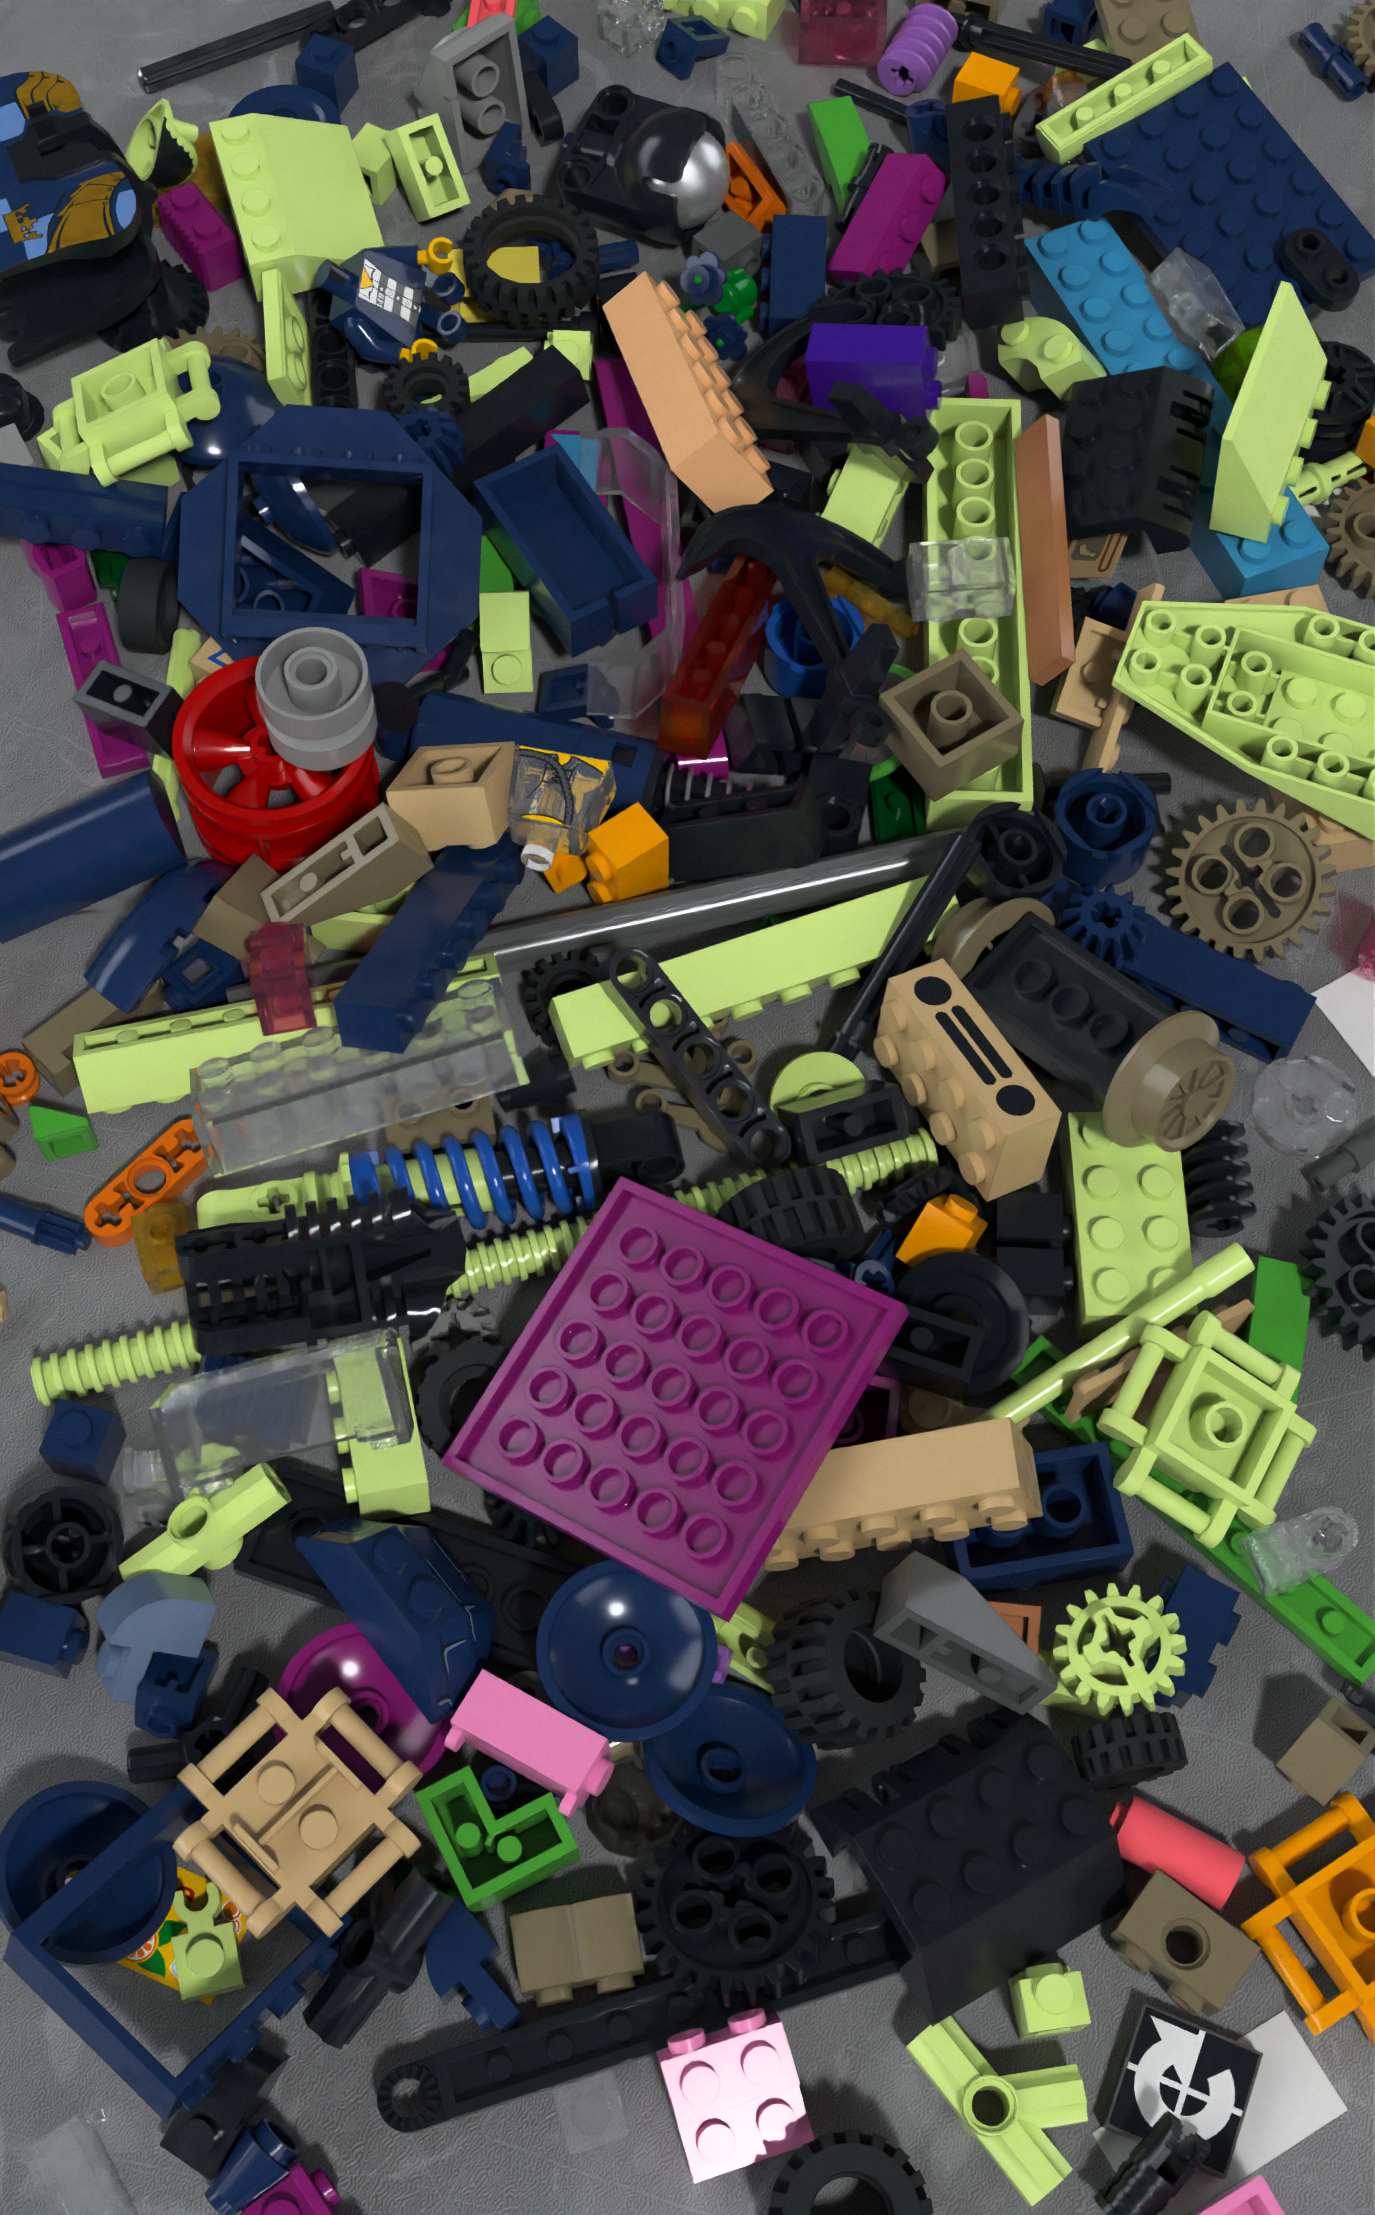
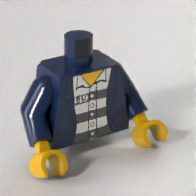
M437 237L430 242L428 250H419L418 245L364 248L342 262L340 266L329 259L320 265L315 276V284L333 294L329 314L331 325L345 335L362 359L398 366V360L403 357L411 363L413 362L412 354L420 352L421 357H423L421 359H428L429 352L438 351L437 345L430 339L423 338L415 341L427 272L420 269V265H427L429 270L435 274H445L450 270L453 260L450 258L440 259L435 254L450 253L453 243L448 238Z

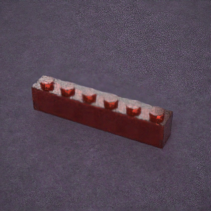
M738 553L662 697L658 749L674 752L683 757H694L707 761L764 644L766 623L772 614V608L778 600L787 595L776 575L758 559L744 553Z

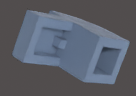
M167 1572L146 1573L120 1584L101 1603L95 1618L107 1641H104L99 1649L96 1660V1673L101 1678L112 1702L134 1705L137 1689L144 1678L153 1651L198 1658L217 1608V1603L202 1578Z

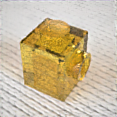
M184 1202L178 1204H154L146 1208L143 1213L129 1216L142 1275L152 1295L185 1287L184 1279L181 1278L179 1273L174 1237L175 1230L187 1228L188 1231L194 1230L193 1222Z

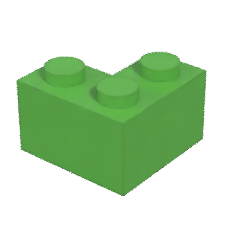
M470 1765L414 1793L468 1911L473 1916L486 1911L581 1860L578 1844L563 1814L558 1811L559 1806L552 1792L541 1796L498 1820H495Z

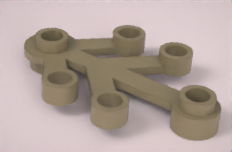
M729 1016L722 1018V1021L714 1024L715 1027L710 1030L718 1042L720 1035L724 1034L728 1029ZM735 1041L729 1045L726 1052L731 1059L737 1054H744L750 1058V1061L745 1064L735 1062L748 1079V1075L754 1072L757 1065V1050L750 1042ZM695 1046L692 1059L687 1051H685L684 1064L691 1073L700 1075L705 1070L707 1064L706 1056L699 1047ZM630 1049L613 1054L615 1061L608 1065V1075L613 1082L619 1085L637 1083L684 1094L663 1066L639 1061L638 1055H635V1052ZM619 1062H628L633 1068L627 1072H621L614 1066ZM724 1088L721 1099H717V1104L720 1112L731 1118L738 1112L740 1106L739 1098L733 1090ZM656 1089L644 1090L637 1096L635 1102L636 1117L648 1113L642 1108L645 1103L654 1102L661 1107L658 1112L668 1113L674 1118L676 1127L699 1132L703 1143L716 1152H730L696 1108L668 1104L665 1095Z

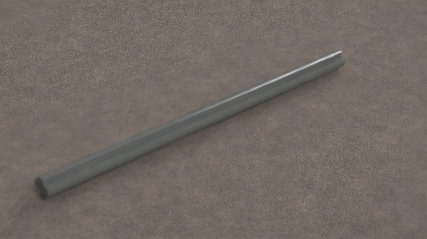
M1033 811L1028 812L1033 816L1035 814ZM969 825L819 857L817 862L803 868L794 869L787 866L766 869L758 873L741 874L489 929L486 931L484 939L477 943L468 957L493 952L499 973L503 975L538 967V964L544 959L548 964H553V955L560 952L562 953L563 960L566 961L571 960L570 951H580V957H585L588 953L594 955L758 919L769 914L776 915L872 894L930 875L954 833L957 831L965 833ZM364 957L228 986L225 988L228 1003L232 1004L348 981Z

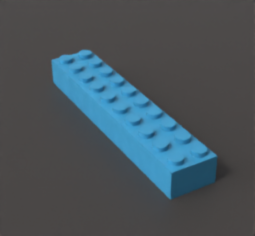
M1103 215L1098 222L1085 219L1024 240L1027 267L1019 268V272L1028 271L1031 300L1029 301L1040 317L1057 320L1068 327L1103 366L1107 376L1167 366L1203 380L1213 386L1215 395L1211 410V420L1209 426H1205L1204 430L1208 438L1205 445L1201 481L1198 487L1199 494L1196 501L1188 503L1192 505V508H1195V518L1189 547L1223 599L1229 600L1316 584L1330 546L1289 486L1286 487L1283 495L1290 497L1282 526H1272L1266 543L1209 529L1221 441L1234 405L1107 218Z

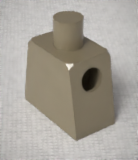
M255 853L214 895L192 930L198 937L258 971L269 973L283 955H286L304 969H310L315 965L327 947L304 931L303 928L284 935L275 932L260 893L282 876Z

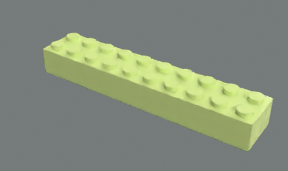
M942 397L940 409L932 410L930 422L939 433V441L933 452L927 456V459L934 467V471L927 484H922L923 589L926 592L923 600V668L926 669L964 648L1025 721L1016 756L936 802H933L925 792L926 831H943L970 825L978 812L993 803L1010 801L1020 803L1021 806L1018 810L1030 812L1033 806L1030 681L1015 439L1022 434L1021 400Z

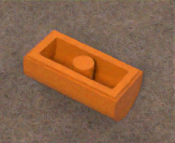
M732 140L726 147L730 183L724 203L729 210H733L745 221L752 223L762 234L772 233L773 214L786 215V207L742 145Z

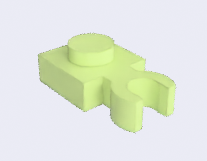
M213 1882L206 1883L208 1903L200 1911H190L187 1906L188 1901L185 1893L182 1890L175 1891L173 1900L174 1911L182 1922L188 1926L189 1932L171 1938L181 2000L185 2004L246 1988L235 1925L232 1921L220 1925L216 1924V1919L222 1911L223 1898L220 1890Z

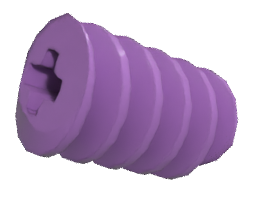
M918 3L912 7L877 66L880 82L894 96L905 97L913 92L925 90L930 84L931 78L937 72L938 67L951 49V45L958 37L959 28L956 19L949 11L941 6L930 3Z

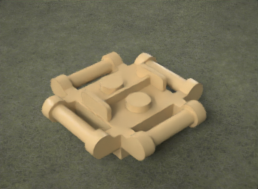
M338 1686L330 1690L303 1720L269 1687L256 1700L259 1706L201 1762L196 1766L190 1763L177 1775L179 1780L208 1812L177 1838L172 1849L185 1862L192 1859L247 1918L244 1926L256 1939L265 1936L295 1906L300 1908L330 1938L343 1925L340 1918L402 1856L409 1859L422 1845L417 1837L390 1811L419 1782L423 1772L411 1760L404 1763L349 1707L351 1699ZM276 1724L287 1736L223 1797L212 1784ZM331 1724L386 1780L385 1785L375 1795L320 1740L319 1736ZM223 1829L280 1888L271 1898L266 1900L211 1842ZM378 1829L385 1839L324 1900L319 1898L314 1892Z

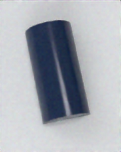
M145 770L0 835V942L2 944L188 862L164 781L154 770Z

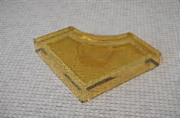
M833 566L825 578L826 585L881 623L888 624L891 630L906 640L913 641L922 628L921 625L899 608L837 567Z

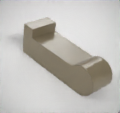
M158 979L138 1009L129 1014L121 1011L101 996L93 987L21 1041L25 1053L31 1059L36 1071L64 1098L80 1085L73 1061L74 1034L135 1023L137 1020H148L158 1015L165 1004V1000L161 995V991H163L161 979Z

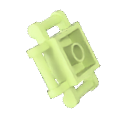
M155 338L71 378L73 398L58 404L52 411L53 425L60 434L62 454L58 461L59 471L88 475L89 468L92 467L101 485L107 487L119 481L118 475L173 449L181 452L194 446L186 423L195 417L200 420H211L219 414L221 407L218 394L211 387L208 373L211 359L206 345L199 341H191L172 349L166 338L160 340ZM187 371L189 372L192 391L184 394L179 387L177 376Z
M1204 1310L1197 1315L1187 1332V1342L1160 1326L1148 1324L1139 1339L1142 1348L1111 1409L1105 1408L1096 1425L1104 1434L1133 1447L1129 1458L1118 1469L1113 1480V1487L1128 1497L1136 1494L1192 1530L1196 1541L1212 1549L1225 1536L1235 1514L1247 1526L1261 1532H1270L1277 1517V1514L1273 1511L1302 1449L1311 1446L1317 1429L1294 1413L1298 1405L1290 1401L1299 1383L1300 1371L1287 1362L1276 1363L1221 1327L1222 1320L1209 1311ZM1211 1347L1219 1353H1221L1222 1355H1224L1225 1357H1227L1228 1359L1238 1364L1239 1366H1241L1242 1368H1244L1245 1370H1247L1248 1372H1250L1251 1374H1253L1254 1376L1264 1381L1266 1385L1258 1379H1256L1255 1377H1253L1252 1375H1250L1249 1373H1247L1246 1371L1242 1370L1241 1368L1233 1364L1232 1362H1230L1229 1360H1227L1226 1358H1224L1223 1356L1213 1351ZM1163 1357L1175 1363V1366L1145 1426H1142L1132 1418ZM1152 1466L1193 1492H1202L1212 1498L1213 1502L1207 1512L1203 1511L1149 1476L1148 1474Z

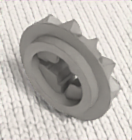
M451 1297L448 1302L443 1303L440 1314L433 1327L428 1330V1334L413 1336L411 1342L415 1360L422 1371L425 1372L429 1365H432L437 1360L440 1354L446 1350L448 1352L451 1351L449 1343H440V1340L449 1337L452 1322H457L458 1327L461 1328L462 1335L472 1336L471 1339L463 1341L462 1344L467 1342L468 1345L477 1344L478 1341L489 1342L488 1345L499 1347L501 1345V1337L493 1314L480 1307L475 1300L466 1302ZM478 1378L467 1380V1381H465V1382H463V1383H461V1384L474 1381V1380H476V1379H478Z

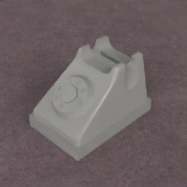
M501 12L498 15H490L470 28L464 26L454 30L433 47L429 53V61L421 79L413 83L414 95L423 106V108H418V116L420 120L438 113L457 167L465 175L485 162V157L504 121L521 125L522 138L531 133L515 20L505 12Z

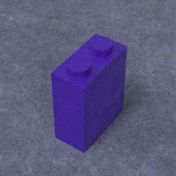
M812 324L805 365L813 406L837 411L828 399V395L835 382L842 381L861 384L890 412L900 413L906 420L915 416H924L930 421L932 410L940 409L942 383L941 380H934L938 367L937 347H930L928 326Z

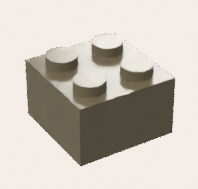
M964 648L881 693L878 699V708L882 709L890 717L893 724L892 731L885 740L886 745L933 802L1017 755L1025 720Z

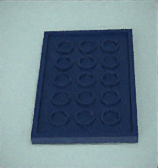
M1228 61L1213 69L1211 74L1172 98L1083 144L1081 156L1087 163L1093 161L1100 162L1102 181L1108 180L1110 174L1117 167L1127 164L1147 170L1176 188L1177 200L1173 203H1166L1157 211V216L1153 219L1126 211V213L1240 355L1258 344L1281 281L1292 284L1306 315L1319 308L1282 264L1281 254L1289 235L1295 230L1313 228L1325 234L1356 270L1360 283L1375 275V239ZM1332 279L1333 282L1342 284L1338 279Z

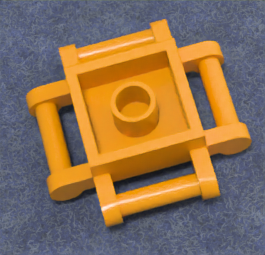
M1345 1791L1331 1800V1809L1273 1848L1269 1849L1263 1846L1248 1857L1251 1868L1256 1876L1270 1889L1277 1900L1239 1925V1927L1251 1941L1254 1939L1257 1941L1305 2011L1307 2016L1303 2021L1313 2036L1320 2034L1354 2011L1361 2021L1364 2032L1375 2046V1823L1359 1801L1351 1793ZM1344 1830L1351 1832L1359 1843L1357 1846L1296 1886L1286 1871L1288 1868ZM1286 1917H1289L1341 1992L1330 2001L1325 1999L1275 1926Z

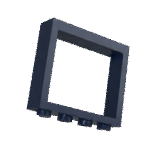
M182 1782L11 1932L3 1961L165 2122L182 2105L189 2112L196 2108L216 2085L218 2080L213 2074L228 2059L235 2065L239 2064L260 2041L263 2034L258 2029L273 2014L279 2020H282L292 2011L306 1993V1989L302 1984L315 1971L324 1977L340 1961V1947L354 1920L346 1912L340 1918L343 1925L328 1938L300 1908L295 1906L285 1917L311 1943L175 2078L49 1952L183 1830L200 1820L208 1812ZM224 1829L211 1841L266 1899L271 1898L280 1889ZM320 1887L314 1892L322 1900L328 1896Z

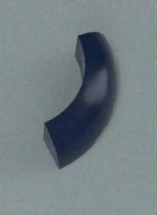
M194 859L170 870L135 905L100 949L84 972L87 982L101 996L124 1013L129 1014L138 1009L179 952V948L173 945L174 941L179 936L186 940L191 933L194 935L192 930L214 895L238 870L216 859Z

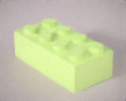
M1068 1112L1059 1138L1065 1214H1072L1073 1221L1072 1241L1068 1251L1069 1262L1073 1265L1074 1274L1072 1297L1076 1339H1094L1188 1277L1193 1271L1181 1152H1166L1153 1142L1133 1148L1122 1147L1112 1141L1106 1134L1103 1126V1112ZM1197 1305L1163 1328L1171 1331L1178 1326L1184 1325L1188 1329L1198 1315Z

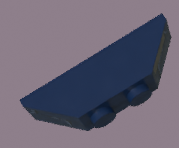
M343 1517L298 1536L295 1542L296 1547L428 1722L433 1725L454 1714L481 1670H486L497 1613L432 1530L426 1526Z

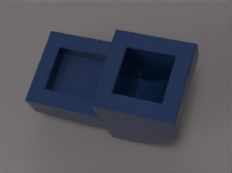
M459 1900L427 1942L426 1966L429 1979L435 1992L445 2005L465 1988L469 1995L461 2004L484 2032L493 2024L501 2033L511 2030L523 2019L521 2013L484 1970L502 1953L496 1942Z

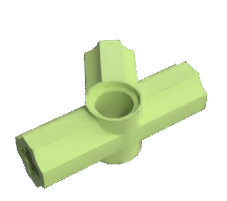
M215 1444L198 1448L197 1457L194 1458L186 1500L182 1501L172 1512L168 1520L167 1531L118 1566L123 1580L127 1581L133 1577L152 1572H167L189 1576L201 1566L210 1570L225 1567L237 1557L242 1548L243 1536L292 1501L286 1486L264 1460L243 1475L245 1458L236 1449L222 1448Z
M951 2016L933 2027L930 2024L905 2047L906 2051L957 2114L958 2121L963 2130L980 2143L1030 2208L1052 2191L1073 2170L1042 2130L1088 2122L1087 2100L1077 2064L998 2076ZM987 2090L1000 2098L1003 2104L1004 2115L999 2125L987 2126L976 2119L972 2111V2100L978 2091Z

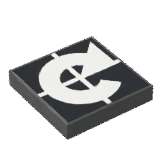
M1143 2003L1139 2008L1102 2128L1139 2143L1163 2113L1169 2111L1182 2121L1181 2124L1184 2127L1182 2128L1183 2133L1180 2136L1181 2140L1185 2138V2135L1189 2136L1190 2133L1193 2135L1197 2133L1211 2144L1210 2154L1197 2169L1219 2179H1225L1263 2053Z

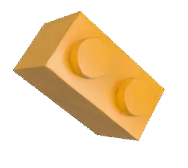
M636 802L587 833L588 856L585 860L589 868L590 877L587 889L597 906L669 890V837L639 802Z

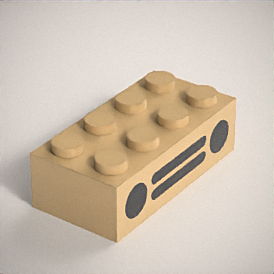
M944 958L889 978L883 1004L881 1005L877 1034L873 1042L875 1055L880 1064L885 1068H889L899 1081L906 1100L912 1106H917L926 1118L935 1140L940 1145H945L958 1162L959 1170L964 1180L968 1184L974 1185L986 1202L1041 1180L1062 1115L1059 1108Z

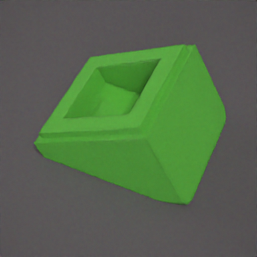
M39 1106L28 1107L34 1138L46 1161L51 1162L99 1148L98 1140L86 1117Z

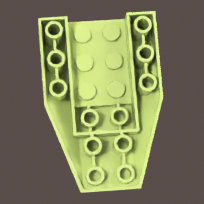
M1143 601L1113 677L1112 686L1246 773L1375 841V627L1306 606Z

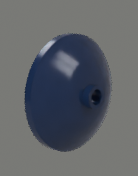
M210 354L211 364L208 368L211 387L217 392L219 397L220 412L211 420H200L196 417L191 419L186 424L194 446L181 452L173 449L167 452V454L192 464L218 466L229 456V450H236L249 438L251 428L259 423L263 426L283 408V404L277 399L267 381V376L260 370L229 356ZM186 371L178 375V383L182 392L185 394L192 391L189 372Z
M260 423L251 428L249 437L262 426ZM250 474L259 494L258 497L252 500V503L267 526L276 521L282 530L295 542L318 553L333 556L340 551L333 533L298 477Z
M613 1559L588 1566L569 1578L558 1589L543 1613L536 1640V1660L540 1680L548 1698L557 1711L604 1736L608 1741L621 1743L641 1742L657 1738L686 1721L702 1703L710 1688L718 1656L717 1635L710 1612ZM621 1647H629L635 1651L637 1660L631 1666H621L614 1658L615 1652Z
M724 1681L723 1684L711 1683L702 1703L686 1721L664 1735L640 1742V1756L644 1772L659 1797L673 1811L689 1822L711 1832L727 1836H762L779 1831L791 1824L808 1805L815 1789L818 1770L812 1744L807 1745L798 1739V1729L789 1730L782 1721L784 1716L782 1708L775 1709L771 1697L765 1693L731 1681Z
M71 1781L57 1784L42 1790L24 1802L11 1816L0 1833V1918L10 1933L13 1932L65 1885L66 1879L75 1877L151 1808L130 1792L117 1786L97 1781ZM172 1841L55 1946L49 1954L65 1967L95 1968L118 1962L146 1944L164 1922L174 1900L177 1886V1861L175 1851L172 1849Z

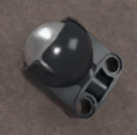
M614 84L605 87L597 94L585 112L558 167L556 177L564 206L566 207L571 203L577 207L578 215L584 213L588 218L634 231L663 243L684 244V242L692 241V236L700 232L706 222L720 209L729 189L730 170L726 157L725 133L720 122L708 113L688 107H677L634 94L623 85Z

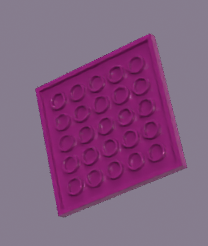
M620 1176L440 1462L453 1473L729 1623L904 1324L909 1311L904 1303Z

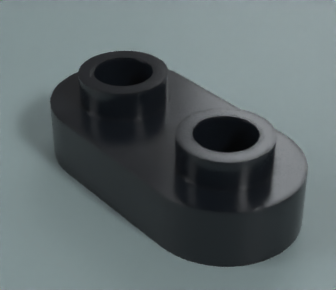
M1300 228L1292 232L1281 254L1284 268L1319 308L1329 312H1339L1347 309L1353 303L1360 288V278L1356 270L1321 231L1313 228ZM1332 279H1338L1342 284H1337Z

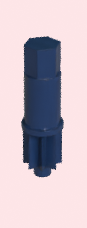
M0 1196V1230L28 1239L34 1245H43L68 1255L73 1254L76 1256L77 1249L86 1251L90 1247L92 1236L83 1233L86 1224L55 1214L47 1208L39 1209L8 1197Z

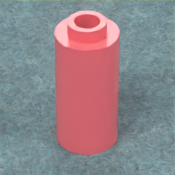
M1136 1795L1131 1798L1128 1805L1117 1800L1108 1817V1821L1117 1833L1121 1857L1151 1874L1157 1869L1161 1870L1198 1900L1220 1911L1237 1882L1246 1855Z

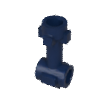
M491 1763V1767L484 1772L482 1778L477 1780L494 1814L508 1813V1809L514 1805L517 1799L540 1798L551 1792L523 1775H515L511 1769L502 1763ZM552 1792L554 1797H560Z

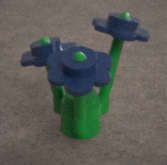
M704 252L701 256L691 255L686 262L688 269L680 276V285L683 291L691 293L690 299L692 302L679 307L686 313L690 309L695 312L713 305L714 309L720 314L717 317L711 315L705 318L703 324L707 329V333L703 336L713 345L720 360H727L729 357L736 360L742 359L747 353V346L744 341L747 339L748 333L741 324L754 316V310L751 306L756 302L758 296L755 281L750 275L745 273L742 267H737L727 272L720 268V259L714 252Z

